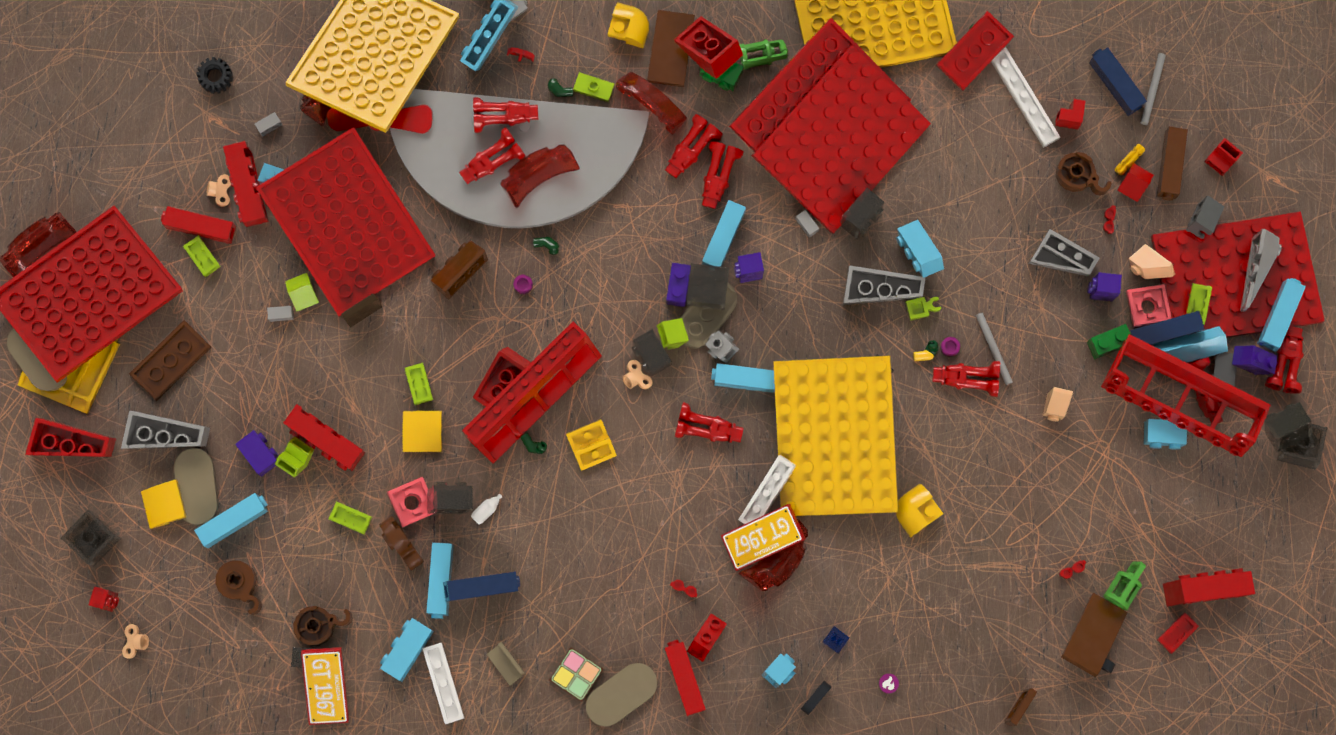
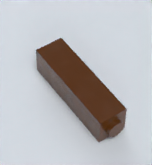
M1169 126L1165 131L1157 196L1162 197L1163 200L1171 201L1180 195L1188 129Z

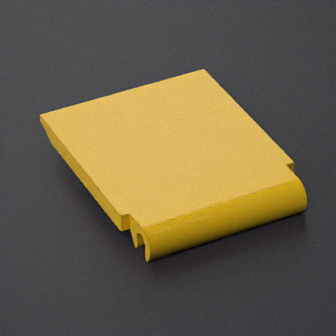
M118 339L67 376L66 383L58 390L44 391L36 388L23 371L20 375L18 386L88 414L120 346L117 343Z

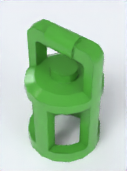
M764 39L761 42L745 45L744 43L739 44L743 56L740 58L741 64L744 66L743 70L765 64L772 65L773 61L788 58V49L783 40L769 42L767 39ZM779 46L781 53L775 54L774 47ZM762 50L763 57L748 59L747 53Z
M1133 561L1126 572L1118 571L1103 597L1121 609L1128 610L1142 587L1138 579L1146 565L1141 561Z

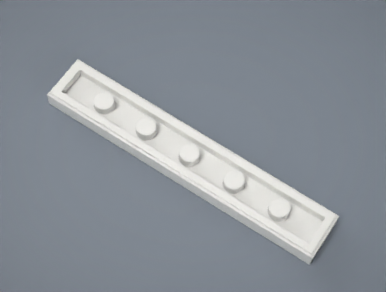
M1004 47L991 62L1044 148L1059 140L1060 136L1007 48Z

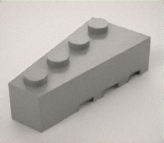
M849 266L843 305L921 298L926 277Z
M129 411L121 448L206 446L210 427L137 411Z

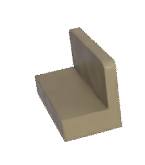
M502 642L498 643L497 647L486 654L510 686L526 674Z

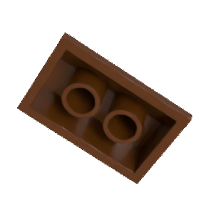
M471 240L468 243H463L458 249L459 252L454 257H449L445 262V266L441 270L435 271L431 277L432 285L448 300L488 261L485 250Z

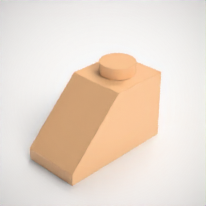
M1146 244L1129 258L1131 271L1137 276H1142L1144 279L1173 277L1175 275L1173 264Z
M1053 387L1047 393L1043 416L1048 417L1047 419L1058 422L1062 420L1067 413L1073 391Z

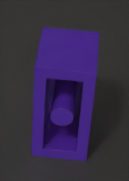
M760 252L738 256L737 262L734 263L735 277L739 278L740 283L763 279L764 268Z
M672 263L666 298L667 305L685 307L691 265Z
M1098 272L1091 282L1088 283L1087 293H1090V299L1113 302L1120 294L1122 275Z
M1254 345L1235 346L1232 365L1255 375L1275 374L1277 355Z
M253 430L235 445L256 473L262 477L276 466L275 463L279 455L273 447L269 449L265 444L268 440L261 432L258 434Z

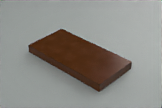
M658 10L647 82L684 87L689 55L675 43L674 39L694 22L695 15Z
M183 320L129 375L154 400L158 401L212 347Z
M1092 593L1061 658L1097 677L1128 612Z

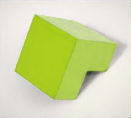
M308 273L285 281L288 294L296 311L319 303Z
M682 318L663 321L656 325L663 348L667 347L668 350L679 348L689 341Z
M294 437L288 442L285 451L278 456L275 465L295 478L307 467L314 449Z

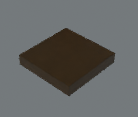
M371 294L344 311L341 315L351 328L382 308V305L375 294Z

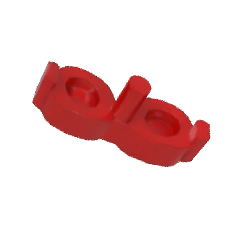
M508 48L507 55L519 56L518 62H521L522 56L534 62L535 55L519 48Z
M1113 205L1104 212V217L1108 221L1103 224V229L1108 234H1112L1114 231L1113 220L1115 219L1116 206Z
M1080 560L1071 568L1062 569L1059 576L1069 579L1072 577L1073 571L1081 573L1085 569L1086 561Z
M681 580L671 582L670 585L673 589L684 591L689 597L697 598L698 594L694 586L685 588L684 582Z

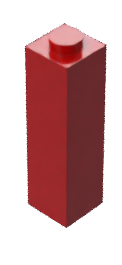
M167 206L166 211H163L161 216L162 225L166 229L194 236L199 235L203 238L232 244L236 231V225L231 221Z
M678 640L667 643L668 647L664 649L686 715L690 716L706 710L684 642L679 643Z

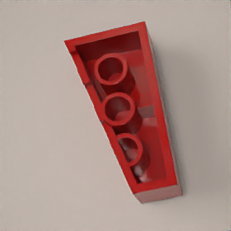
M246 141L223 146L226 166L230 172V183L235 191V194H233L234 200L240 210L237 212L240 223L243 222L246 227L269 222L264 200L256 188L260 183L258 182L252 150Z
M298 404L295 405L283 422L290 429L289 433L298 439L300 436L306 440L305 444L313 449L316 447L322 451L320 454L329 461L331 458L336 460V465L344 471L347 469L353 471L365 454L361 448L344 436L339 435L328 425H324L311 413L305 412Z
M35 418L25 455L111 457L116 438L44 418Z
M1243 568L1233 569L1228 574H1226V570L1216 571L1211 576H1208V572L1198 573L1194 578H1191L1190 574L1178 576L1179 580L1163 583L1167 607L1255 594L1252 572H1244Z

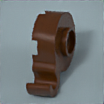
M1082 152L1065 155L1056 169L1057 181L1064 189L1071 192L1082 191L1090 187L1095 195L1101 196L1107 193L1112 184L1111 181H1108L1104 188L1098 185L1099 176L1096 174L1093 160ZM1078 169V174L1080 175L1073 174L1072 170Z
M393 516L379 524L384 532L381 535L391 550L395 549L411 571L424 563V560L420 557L412 543L409 542L405 532Z
M232 560L223 564L216 574L215 584L218 591L224 597L231 600H241L246 603L254 601L255 605L252 609L248 610V613L255 615L260 612L262 603L259 598L252 596L257 580L254 569L242 561ZM234 576L241 578L238 580L240 582L238 585L232 583Z
M317 606L306 607L296 616L293 623L294 633L297 639L304 644L320 646L328 642L332 637L336 625L346 627L352 622V613L345 609L346 619L340 622L336 615L330 614L323 608ZM313 621L319 624L316 631L309 628Z

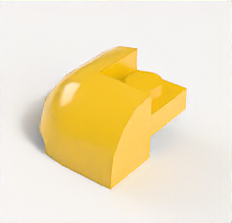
M617 2L612 14L608 37L626 41V44L644 48L649 32L647 16L636 7Z
M918 484L898 500L896 516L910 538L943 515L941 509L932 499L933 496L922 484Z

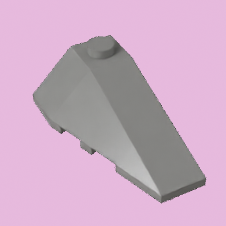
M1266 229L1260 230L1252 238L1240 311H1246L1250 307L1276 257L1281 252L1280 238Z

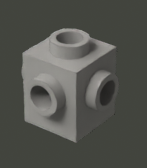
M719 330L711 334L708 342L705 344L709 348L708 353L715 359L719 358L725 363L739 350L733 343L734 338L727 332L722 333Z

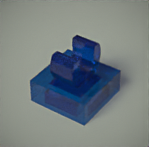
M833 626L822 643L839 654L850 637Z

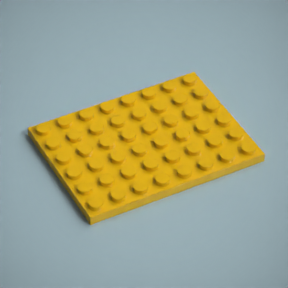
M340 0L287 79L286 86L386 133L459 19V13L431 0Z
M794 0L804 45L829 18H832L880 68L944 56L957 43L947 0Z
M891 356L773 361L778 455H782L796 465L780 491L781 507L791 504L795 516L898 512Z

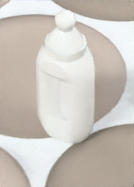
M498 494L497 497L485 500L472 512L471 517L478 524L483 523L495 512L502 495Z

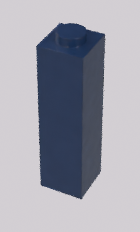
M1108 47L1103 51L1099 49L1092 54L1089 64L1126 115L1130 116L1141 109L1147 100Z
M1196 311L1130 331L1132 336L1153 345L1205 330L1200 311Z
M515 571L443 582L445 601L516 592L518 587H520L519 576H516Z

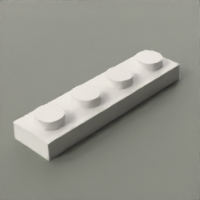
M778 455L738 520L746 524L765 515L796 465L782 455Z
M438 643L422 648L444 723L449 724L464 719L443 644Z

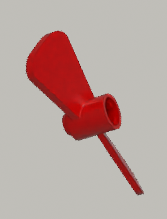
M426 104L402 108L390 128L424 134L432 127V109ZM330 108L327 112L328 125L335 131L370 126L334 108ZM370 126V128L373 129V130H375V131H381V130H379V129H376V128Z

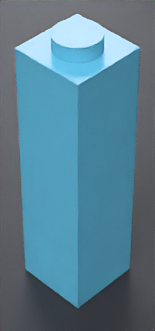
M728 200L702 260V266H704L706 271L711 273L715 271L720 272L746 212L745 206Z
M1291 278L1282 283L1257 344L1274 352L1281 347L1306 287L1299 280Z
M1220 326L1153 344L1154 347L1186 363L1228 351L1226 334Z
M718 363L717 368L712 369L711 380H715L714 386L775 393L774 370Z
M254 493L194 531L203 546L210 548L267 513L266 506L268 503L262 495L259 497V495Z
M432 543L427 614L431 615V618L443 619V615L448 616L449 602L445 601L443 582L451 581L454 547L452 544Z

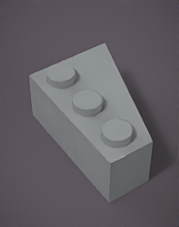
M1049 229L1028 264L1088 276L1100 258Z

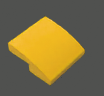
M403 411V452H441L442 411Z
M602 419L566 433L581 471L617 456Z
M177 480L162 483L141 491L150 529L187 518Z

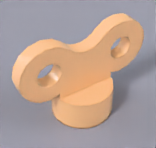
M223 174L218 178L217 182L208 181L206 195L216 197L215 202L220 207L227 206L230 201L227 194V188L231 186L229 176ZM222 180H227V184H223ZM223 197L225 202H221L220 198Z
M637 360L629 361L627 364L629 373L623 376L624 384L629 389L636 385H639L642 389H649L652 386V379L642 373L640 362Z
M130 624L125 628L127 643L123 647L122 654L125 658L131 659L135 657L137 650L147 649L149 638L146 634H139L137 625Z

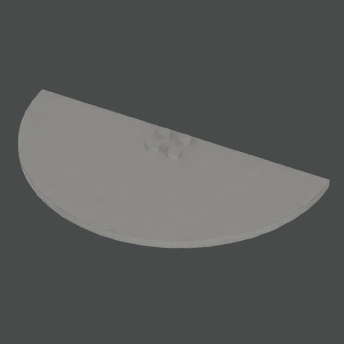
M414 89L402 108L422 104L430 106L433 112L431 129L424 134L390 128L397 152L408 172L418 185L439 204L455 214L485 225L502 228H531L571 218L587 210L605 197L620 182L633 164L646 133L649 111ZM473 97L481 98L484 102L504 103L514 101L538 105V120H530V122L526 121L514 126H509L508 124L485 125L482 132L475 133ZM504 111L483 112L481 114L505 115L506 113ZM506 127L526 157L521 160L514 158L494 170L492 175L489 174L478 179V181L473 180L467 184L459 172L465 168L466 164L468 165L476 156V153L482 152L494 145L501 138V130ZM512 145L492 156L490 160L493 161L505 153Z

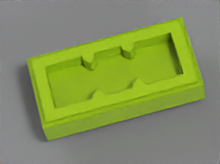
M579 72L573 91L609 103L615 84Z
M199 235L183 246L204 277H207L221 267Z
M1192 283L1186 314L1200 311L1203 324L1205 325L1212 287Z
M420 363L406 367L405 372L414 405L432 401L433 396L424 364Z
M337 501L329 516V520L365 535L373 518Z

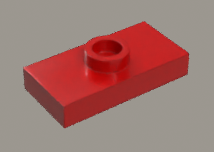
M1184 612L1157 641L1172 654L1199 626Z

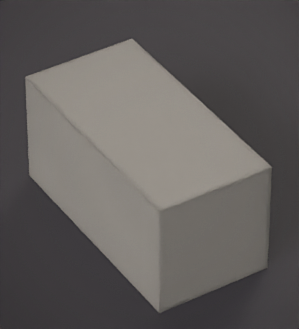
M274 112L255 123V126L263 137L282 126V123Z
M806 210L796 216L795 220L809 238L819 231V227Z
M292 306L267 308L268 320L270 322L294 320Z

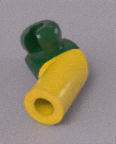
M931 340L924 351L913 352L914 361L933 359L939 350L938 343L935 340Z

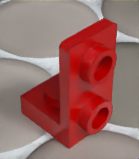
M94 586L88 605L113 612V609H116L119 602V593Z
M710 614L687 652L703 662L727 624L715 615Z

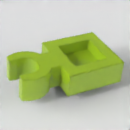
M925 297L906 301L905 304L910 321L928 317V311L939 312L941 307H934L932 305L939 298L932 297L928 302H926Z

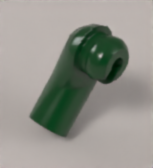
M555 78L548 81V89L555 97H573V87L563 88Z
M533 238L534 248L546 247L549 249V254H558L559 244L552 238Z
M529 433L520 437L528 452L534 454L545 453L547 444L544 441H533Z

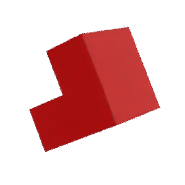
M1074 99L1069 109L1060 108L1056 115L1055 126L1078 130L1083 122L1086 101Z
M1224 138L1204 162L1223 176L1243 152Z
M1133 163L1117 191L1138 202L1154 175Z

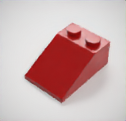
M702 16L674 39L675 43L705 72L716 79L743 56L737 39Z
M509 347L499 350L473 398L487 406L531 362Z

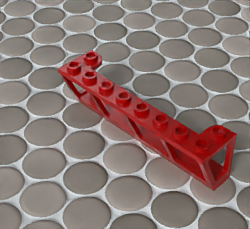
M573 321L462 432L494 464L602 355L588 335ZM531 397H533V398L510 420V418H511Z
M1130 334L1123 342L1101 385L1107 392L1116 394L1125 401L1140 406L1144 411L1152 412L1162 420H1167L1178 428L1185 429L1196 437L1203 438L1214 446L1221 447L1232 455L1242 457L1255 444L1271 406ZM1124 355L1150 368V372L1140 391L1127 386L1129 377L1124 372L1118 370ZM1156 371L1185 385V389L1175 409L1144 394ZM1190 389H1194L1221 404L1210 427L1179 412ZM1226 407L1254 420L1248 434L1236 433L1231 438L1215 430Z

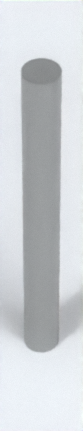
M1159 53L1147 102L1141 119V124L1148 125L1166 57L1162 53Z
M977 314L976 318L995 361H1000L1002 378L1005 384L1009 385L1013 381L984 314Z

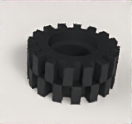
M212 57V60L207 58L206 63L202 61L200 63L202 66L197 68L199 72H196L200 85L205 91H210L212 94H215V92L219 94L221 93L220 90L225 92L227 90L226 87H230V82L233 81V73L228 64L222 61L221 58L217 60L215 57ZM214 69L220 70L222 73L220 80L216 82L208 80L209 72Z

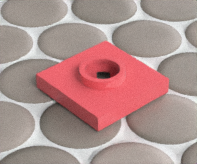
M1165 284L1126 291L1133 328L1172 319ZM1142 302H1152L1154 311L1152 313H1144L1141 307Z
M423 477L386 492L402 528L438 513ZM408 496H414L418 499L419 504L416 509L409 510L406 508L405 499Z

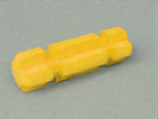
M1137 144L1133 151L1131 150L1122 162L1116 166L1115 172L1122 176L1139 156L1144 153L1145 148L1141 144Z

